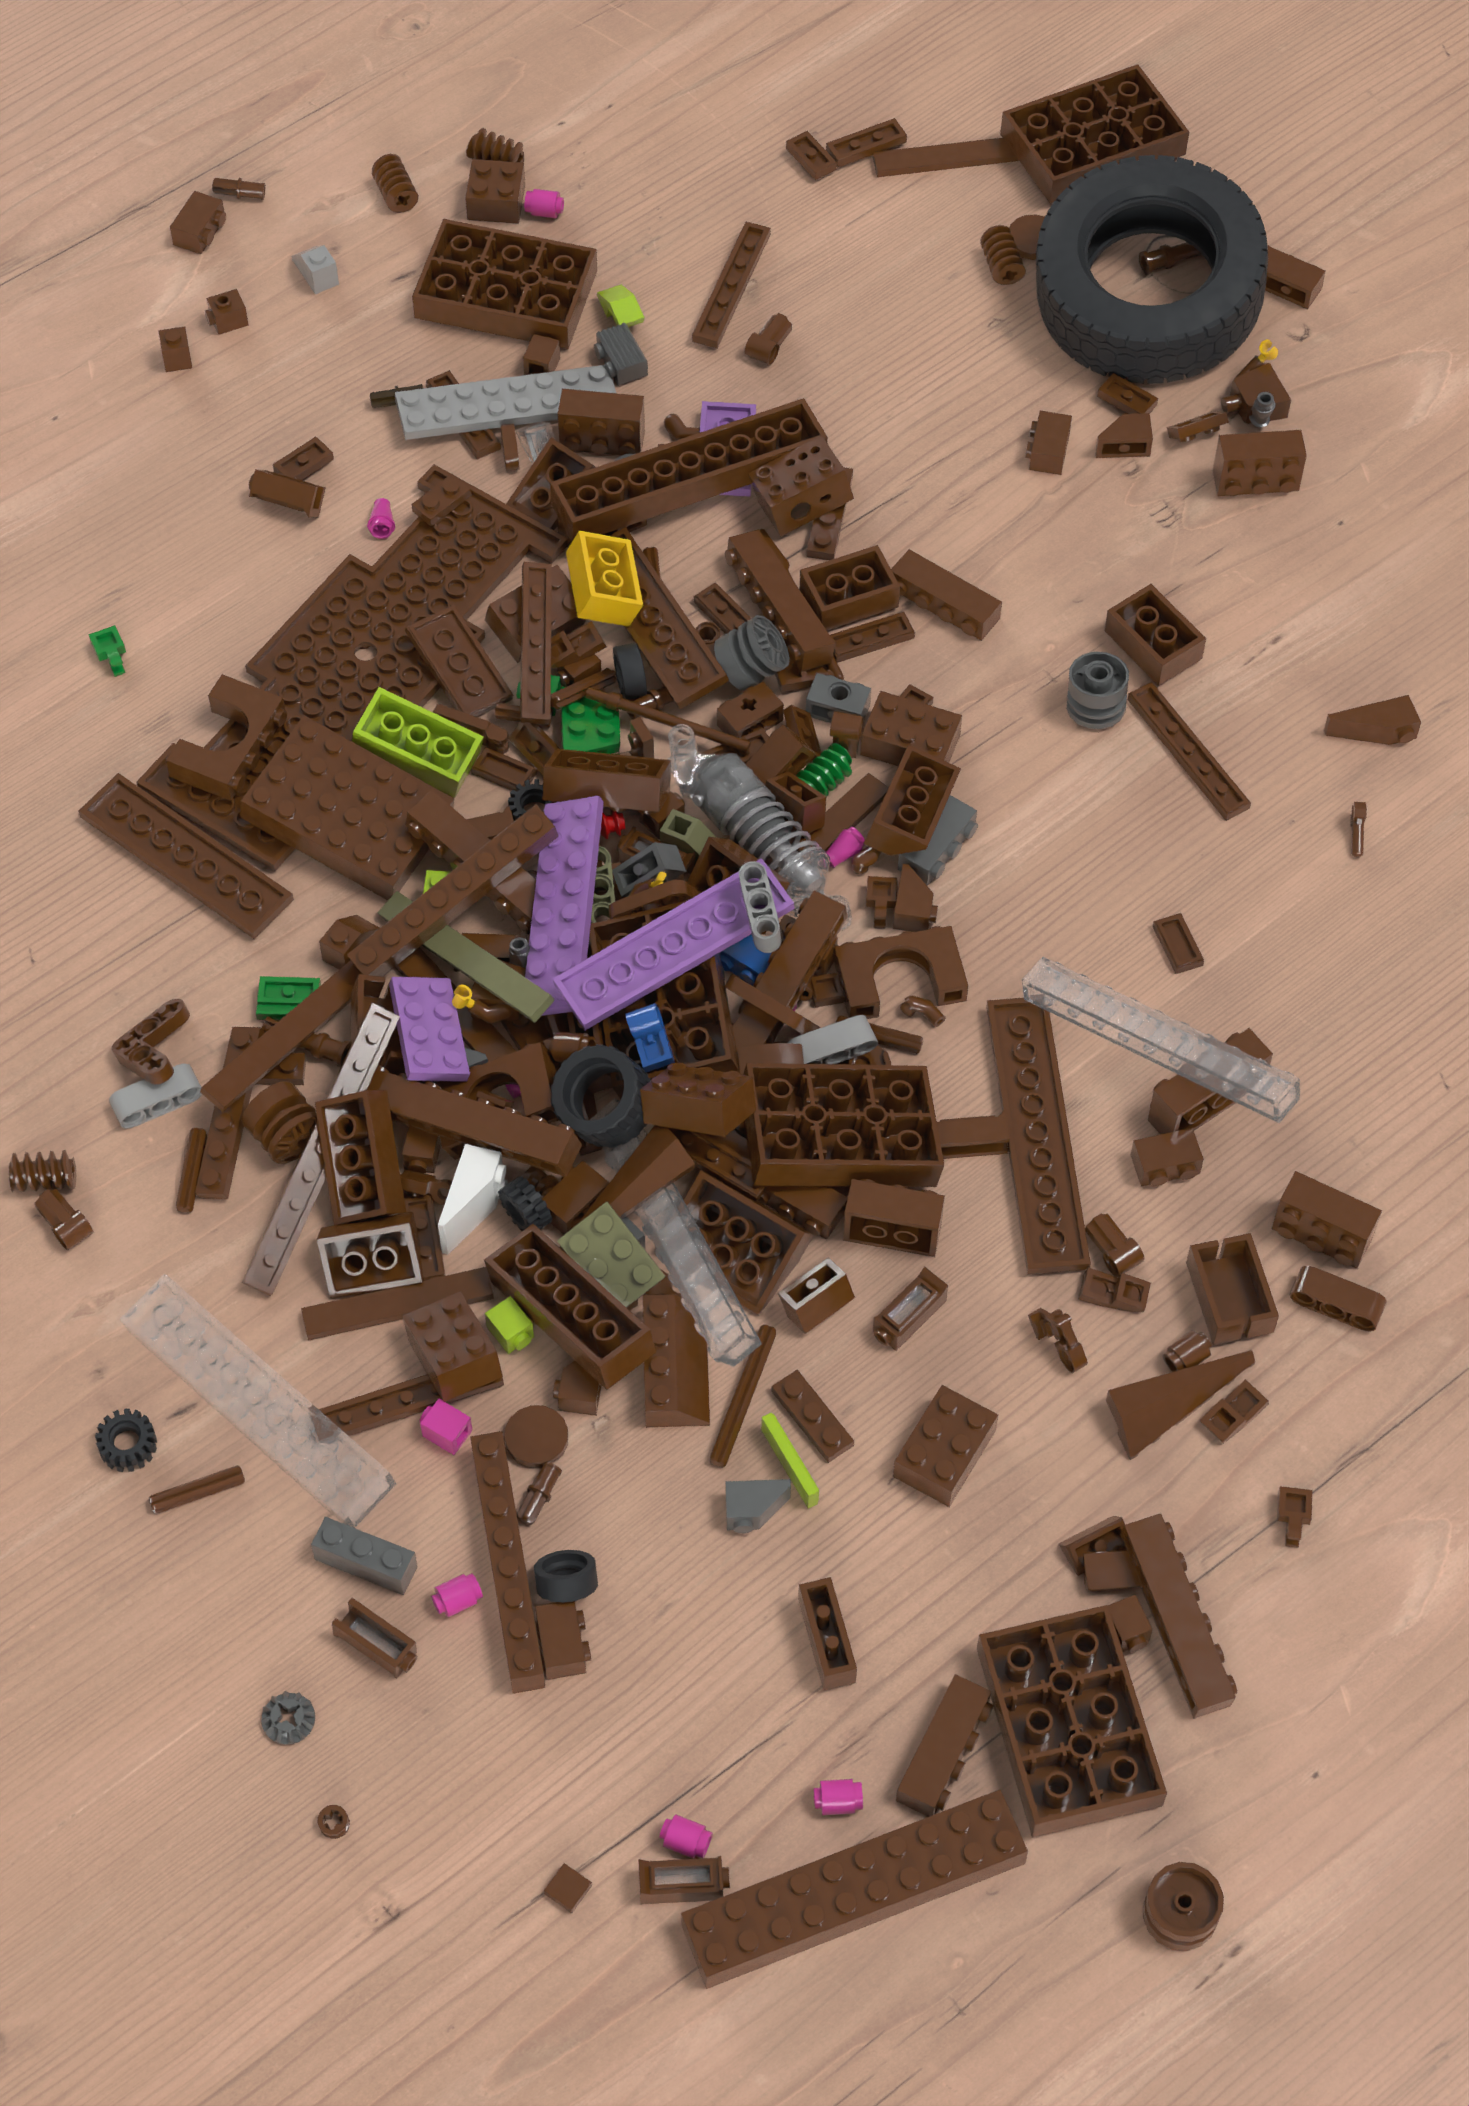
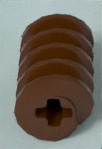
M481 128L477 134L473 135L467 145L466 155L470 159L524 163L522 142H518L514 147L513 139L509 138L505 143L503 135H499L496 139L495 132L491 131L487 135L485 128Z
M386 154L380 157L372 167V176L387 207L397 213L411 210L418 202L419 196L400 157L396 154Z
M996 225L990 227L981 236V248L983 249L993 280L1001 285L1014 284L1025 276L1026 269L1023 266L1014 237L1010 233L1011 229L1004 225Z
M62 1150L60 1159H57L54 1151H50L48 1160H44L42 1153L37 1152L35 1161H32L29 1153L25 1152L23 1161L19 1162L17 1154L12 1153L9 1163L11 1191H14L16 1185L20 1192H25L28 1184L32 1191H38L40 1184H42L44 1190H50L53 1182L58 1190L64 1188L65 1182H67L70 1189H75L76 1164L74 1157L69 1159L66 1150Z

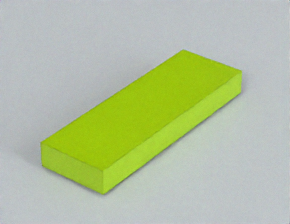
M772 1412L763 1416L761 1431L806 1507L809 1509L817 1505L819 1501V1488L776 1416Z

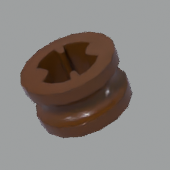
M326 1806L318 1815V1826L326 1837L338 1839L348 1832L350 1819L341 1806ZM334 1814H338L337 1816L342 1823L336 1824L334 1829H330L328 1823H325L326 1819L330 1820Z

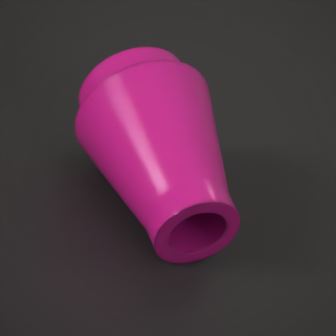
M385 498L375 500L367 524L372 536L378 539L388 538L395 530L390 502Z
M852 826L848 829H843L827 852L824 853L823 859L830 867L835 868L838 864L863 850L862 847L865 846L863 844L865 841L864 837Z

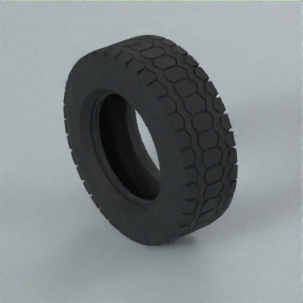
M1155 155L1139 156V160L1136 161L1134 156L1119 159V164L1115 160L1101 165V169L1097 167L1085 173L1084 178L1080 176L1057 197L1056 201L1053 202L1047 211L1039 232L1036 248L1037 299L1043 321L1052 338L1059 347L1061 346V349L1072 359L1075 358L1076 362L1087 369L1091 367V371L1106 376L1108 373L1110 377L1115 373L1123 379L1128 377L1129 382L1144 384L1145 379H1147V384L1164 383V378H1166L1168 383L1183 380L1184 374L1186 378L1201 374L1202 370L1206 372L1219 365V361L1223 362L1234 353V350L1237 351L1246 341V338H1248L1257 323L1264 302L1268 265L1267 236L1263 221L1255 204L1253 205V201L1231 179L1228 180V177L1215 169L1212 171L1211 167L1196 162L1194 166L1193 160L1178 157L1177 161H1174V156L1158 155V160H1155ZM1152 233L1165 234L1186 241L1202 253L1212 269V273L1206 282L1191 295L1172 303L1150 306L1126 302L1115 297L1097 282L1090 270L1097 257L1112 244L1130 236Z

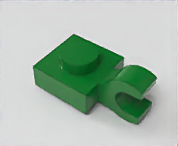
M114 625L88 634L99 662L108 659L115 677L126 673L120 654L126 652V649L116 626Z

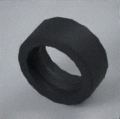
M630 643L613 647L614 667L621 695L627 700L645 696L647 694L646 677L637 644Z
M580 1550L556 1551L543 1556L534 1565L537 1594L545 1600L562 1603L577 1601L591 1595L598 1587L596 1561L589 1553Z

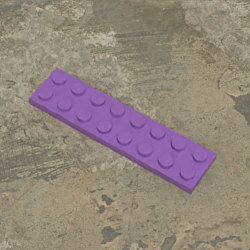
M599 796L545 804L544 814L555 826L559 837L539 852L529 939L530 949L527 956L525 978L554 998V1002L541 1016L572 1012L555 987L553 978L587 959L604 803Z
M761 858L756 861L761 863L766 869L778 918L794 910V902L764 860ZM739 871L553 978L555 987L584 1030L589 1029L751 935L741 893ZM752 878L749 879L747 882L755 883L758 882L760 879ZM757 905L754 907V909H763L766 906Z

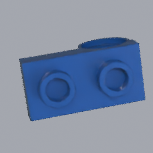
M654 1003L626 1013L627 1023L635 1039L645 1072L675 1063L658 1006Z

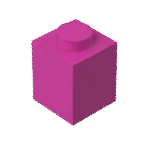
M438 1399L433 1407L428 1406L420 1418L422 1436L452 1455L456 1454L473 1431L471 1417L441 1399Z

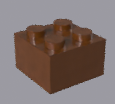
M472 159L465 197L467 220L519 224L525 191L524 163Z

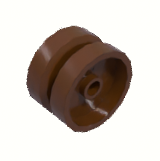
M1177 1862L1165 1866L1154 1876L1143 1903V1919L1148 1932L1158 1943L1172 1950L1188 1951L1201 1947L1212 1937L1223 1912L1224 1895L1220 1884L1209 1870L1195 1863Z

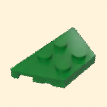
M586 697L561 708L562 749L606 754L619 752L621 743L619 710L608 709L605 704Z

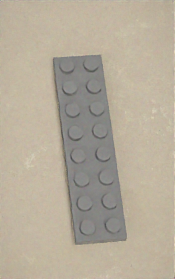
M599 365L395 392V402L405 440L500 428V425L514 424L515 426L558 420L562 388L616 393L612 377L608 374L605 366Z

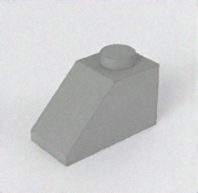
M325 245L315 246L291 256L293 262L315 294L339 285L336 262Z

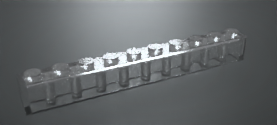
M1042 957L1022 978L1024 1000L1277 1123H1280L1300 1100V1079L1292 1073L1282 1071L1268 1064L1263 1059H1257L1242 1052L1235 1046H1230L1217 1040L1210 1034H1205L1190 1027L1185 1022H1179L1165 1015L1160 1010H1154L1132 997H1127L1114 991L1109 986L1089 979L1084 974L1074 972L1059 962H1053Z
M614 1098L589 1121L598 1120L609 1115L618 1106L620 1100ZM644 1128L636 1138L634 1137L624 1145L621 1144L612 1148L603 1147L606 1154L604 1157L605 1161L615 1170L616 1174L646 1137L647 1133ZM672 1183L645 1201L643 1206L635 1210L634 1213L640 1217L644 1224L642 1229L645 1235L653 1241L656 1247V1256L666 1265L669 1271L668 1278L670 1282L680 1291L683 1306L695 1319V1329L705 1338L709 1345L707 1348L709 1355L718 1363L722 1362L735 1367L762 1343L676 1185Z

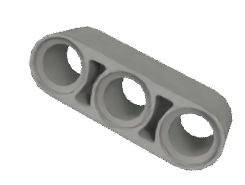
M749 861L742 865L739 870L741 893L754 945L761 952L771 953L776 951L781 944L779 920L765 867L759 862ZM752 878L760 879L758 882L755 883L747 882L749 879ZM757 905L766 906L763 909H754V907ZM765 931L773 932V934L770 936L760 935L762 932Z
M864 1015L854 1016L799 1035L788 1042L802 1044L804 1064H837L868 1053L878 1045L876 1036Z
M190 1064L174 1066L172 1077L164 1083L154 1085L143 1079L114 1092L109 1098V1102L121 1127L125 1129L136 1127L198 1100L202 1096L200 1093L201 1085Z

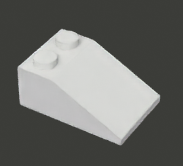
M465 1144L438 1223L443 1254L448 1255L496 1209L499 1200L498 1191L508 1184V1180L504 1179L506 1165L502 1163L501 1152Z

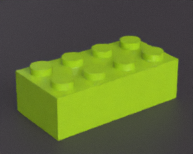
M378 687L353 731L352 742L455 798L480 754L483 736Z

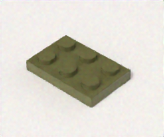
M605 1202L557 1240L564 1251L626 1308L666 1277L608 1202Z

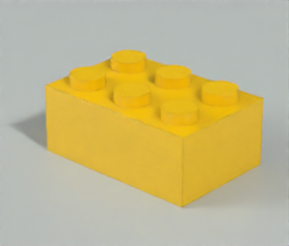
M578 531L566 551L577 617L630 627L643 606L631 540Z

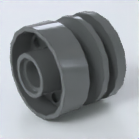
M756 615L748 622H744L738 627V630L733 629L719 637L714 644L716 660L727 674L732 685L743 691L751 686L758 685L765 677H771L789 665L788 648L782 635L770 620L761 615Z
M1090 652L1075 659L1070 666L1066 709L1070 718L1077 724L1090 729H1103L1112 727L1123 718L1126 713L1129 670L1120 658L1107 652Z

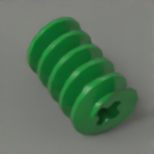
M832 743L827 750H824L820 756H817L812 763H809L804 770L799 771L796 776L824 796H827L828 790L833 791L836 788V783L841 784L844 782V776L849 777L852 775L850 767L852 759L844 747L837 743Z

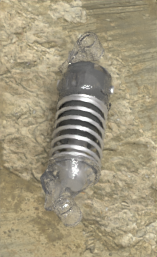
M684 724L674 726L668 734L671 756L666 760H671V774L675 777L682 797L693 800L695 805L706 814L724 835H730L732 841L739 844L750 854H753L757 859L762 858L766 860L772 857L773 862L768 867L774 870L780 866L781 870L778 874L790 882L786 892L794 902L795 909L788 912V914L798 917V910L802 901L806 897L810 898L815 890L846 906L848 917L840 931L847 929L852 922L848 900L840 895L825 894L830 856L816 841H811L810 834L802 831V826L799 822L793 821V816L790 812H784V806L780 802H775V796L737 754H699L692 728ZM681 740H689L684 745H678V742ZM794 826L797 831L791 832L792 827ZM796 836L795 841L791 845L789 843L790 838ZM801 836H804L806 841L799 842ZM805 846L804 850L798 853L797 849Z

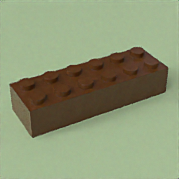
M534 1224L484 1259L491 1283L507 1298L511 1296L522 1311L606 1390L656 1353L651 1330Z

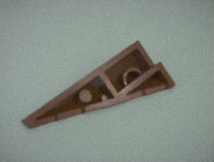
M654 1125L578 1224L605 1202L612 1206L621 1219L625 1218L643 1206L645 1201L695 1169V1163L677 1137L667 1127Z
M1249 1350L1108 1390L1106 1402L1119 1428L1118 1436L1129 1459L1136 1458L1139 1452L1149 1444L1155 1443L1172 1426L1178 1425L1210 1400L1222 1387L1233 1382L1236 1376L1249 1366L1252 1367L1255 1364L1253 1351Z

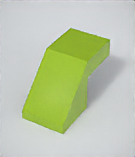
M622 284L597 292V297L606 317L613 316L616 325H621L624 322L628 327L644 322L645 317L635 295Z

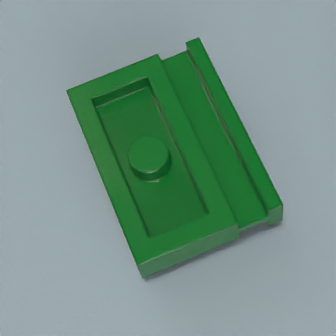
M260 976L256 1010L257 1020H265L267 1017L281 1020L321 986L320 978Z

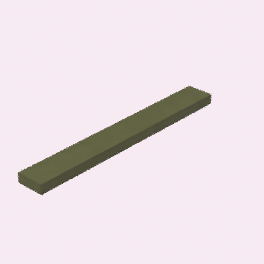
M396 891L377 913L388 922L413 901ZM448 925L422 945L534 1023L554 1002V998L549 993Z

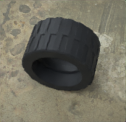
M598 1044L596 1046H586L572 1053L567 1060L562 1062L559 1070L556 1071L550 1091L552 1095L551 1105L561 1123L571 1127L581 1139L597 1147L612 1148L617 1145H624L634 1137L636 1138L643 1128L648 1125L644 1123L640 1089L651 1080L643 1068L617 1048ZM613 1072L622 1073L624 1092L618 1106L604 1118L593 1121L585 1120L582 1103L588 1087L602 1075Z

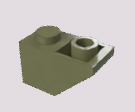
M672 809L660 829V841L665 844L676 845L678 850L687 854L695 853V864L708 837H716L699 819Z

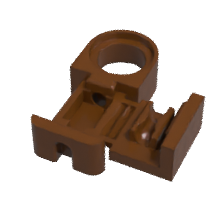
M1039 1308L1028 1315L1038 1340L1047 1335L1049 1338L1054 1336L1056 1340H1059L1054 1344L1063 1365L1069 1372L1074 1373L1088 1364L1082 1344L1078 1342L1070 1322L1072 1318L1069 1314H1063L1060 1309L1049 1313Z

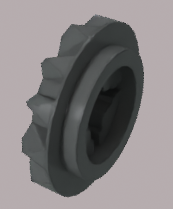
M284 1691L283 1694L276 1697L272 1696L268 1704L263 1707L262 1727L266 1735L274 1742L288 1745L302 1741L310 1734L315 1724V1711L311 1701L299 1692L289 1693ZM281 1708L289 1713L296 1712L293 1715L295 1727L287 1720L282 1723L279 1722L282 1720Z

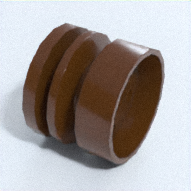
M289 1081L275 1083L261 1091L251 1100L242 1116L244 1127L254 1139L261 1142L262 1148L278 1164L289 1163L300 1157L317 1120L315 1108L306 1102L304 1095Z

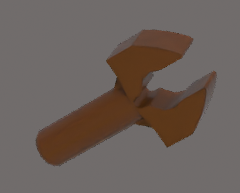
M1354 802V805H1352L1350 827H1352L1353 831L1352 856L1354 857L1363 856L1364 823L1367 818L1366 802Z

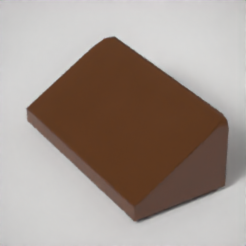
M1111 1516L1059 1543L1062 1552L1078 1576L1084 1573L1083 1553L1126 1550L1120 1536L1125 1525L1122 1517Z
M1127 1550L1083 1553L1084 1585L1087 1590L1142 1587Z

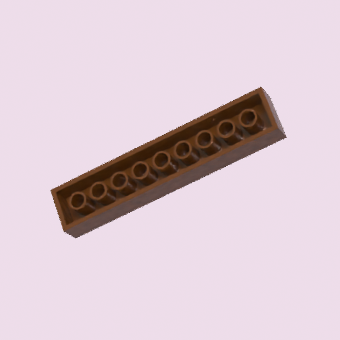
M803 398L551 482V505L571 542L578 531L602 535L750 485L752 483L748 475L749 472L821 435L826 442L828 437L808 403Z
M1001 1789L682 1912L681 1926L705 1987L708 1989L1024 1865L1028 1850Z

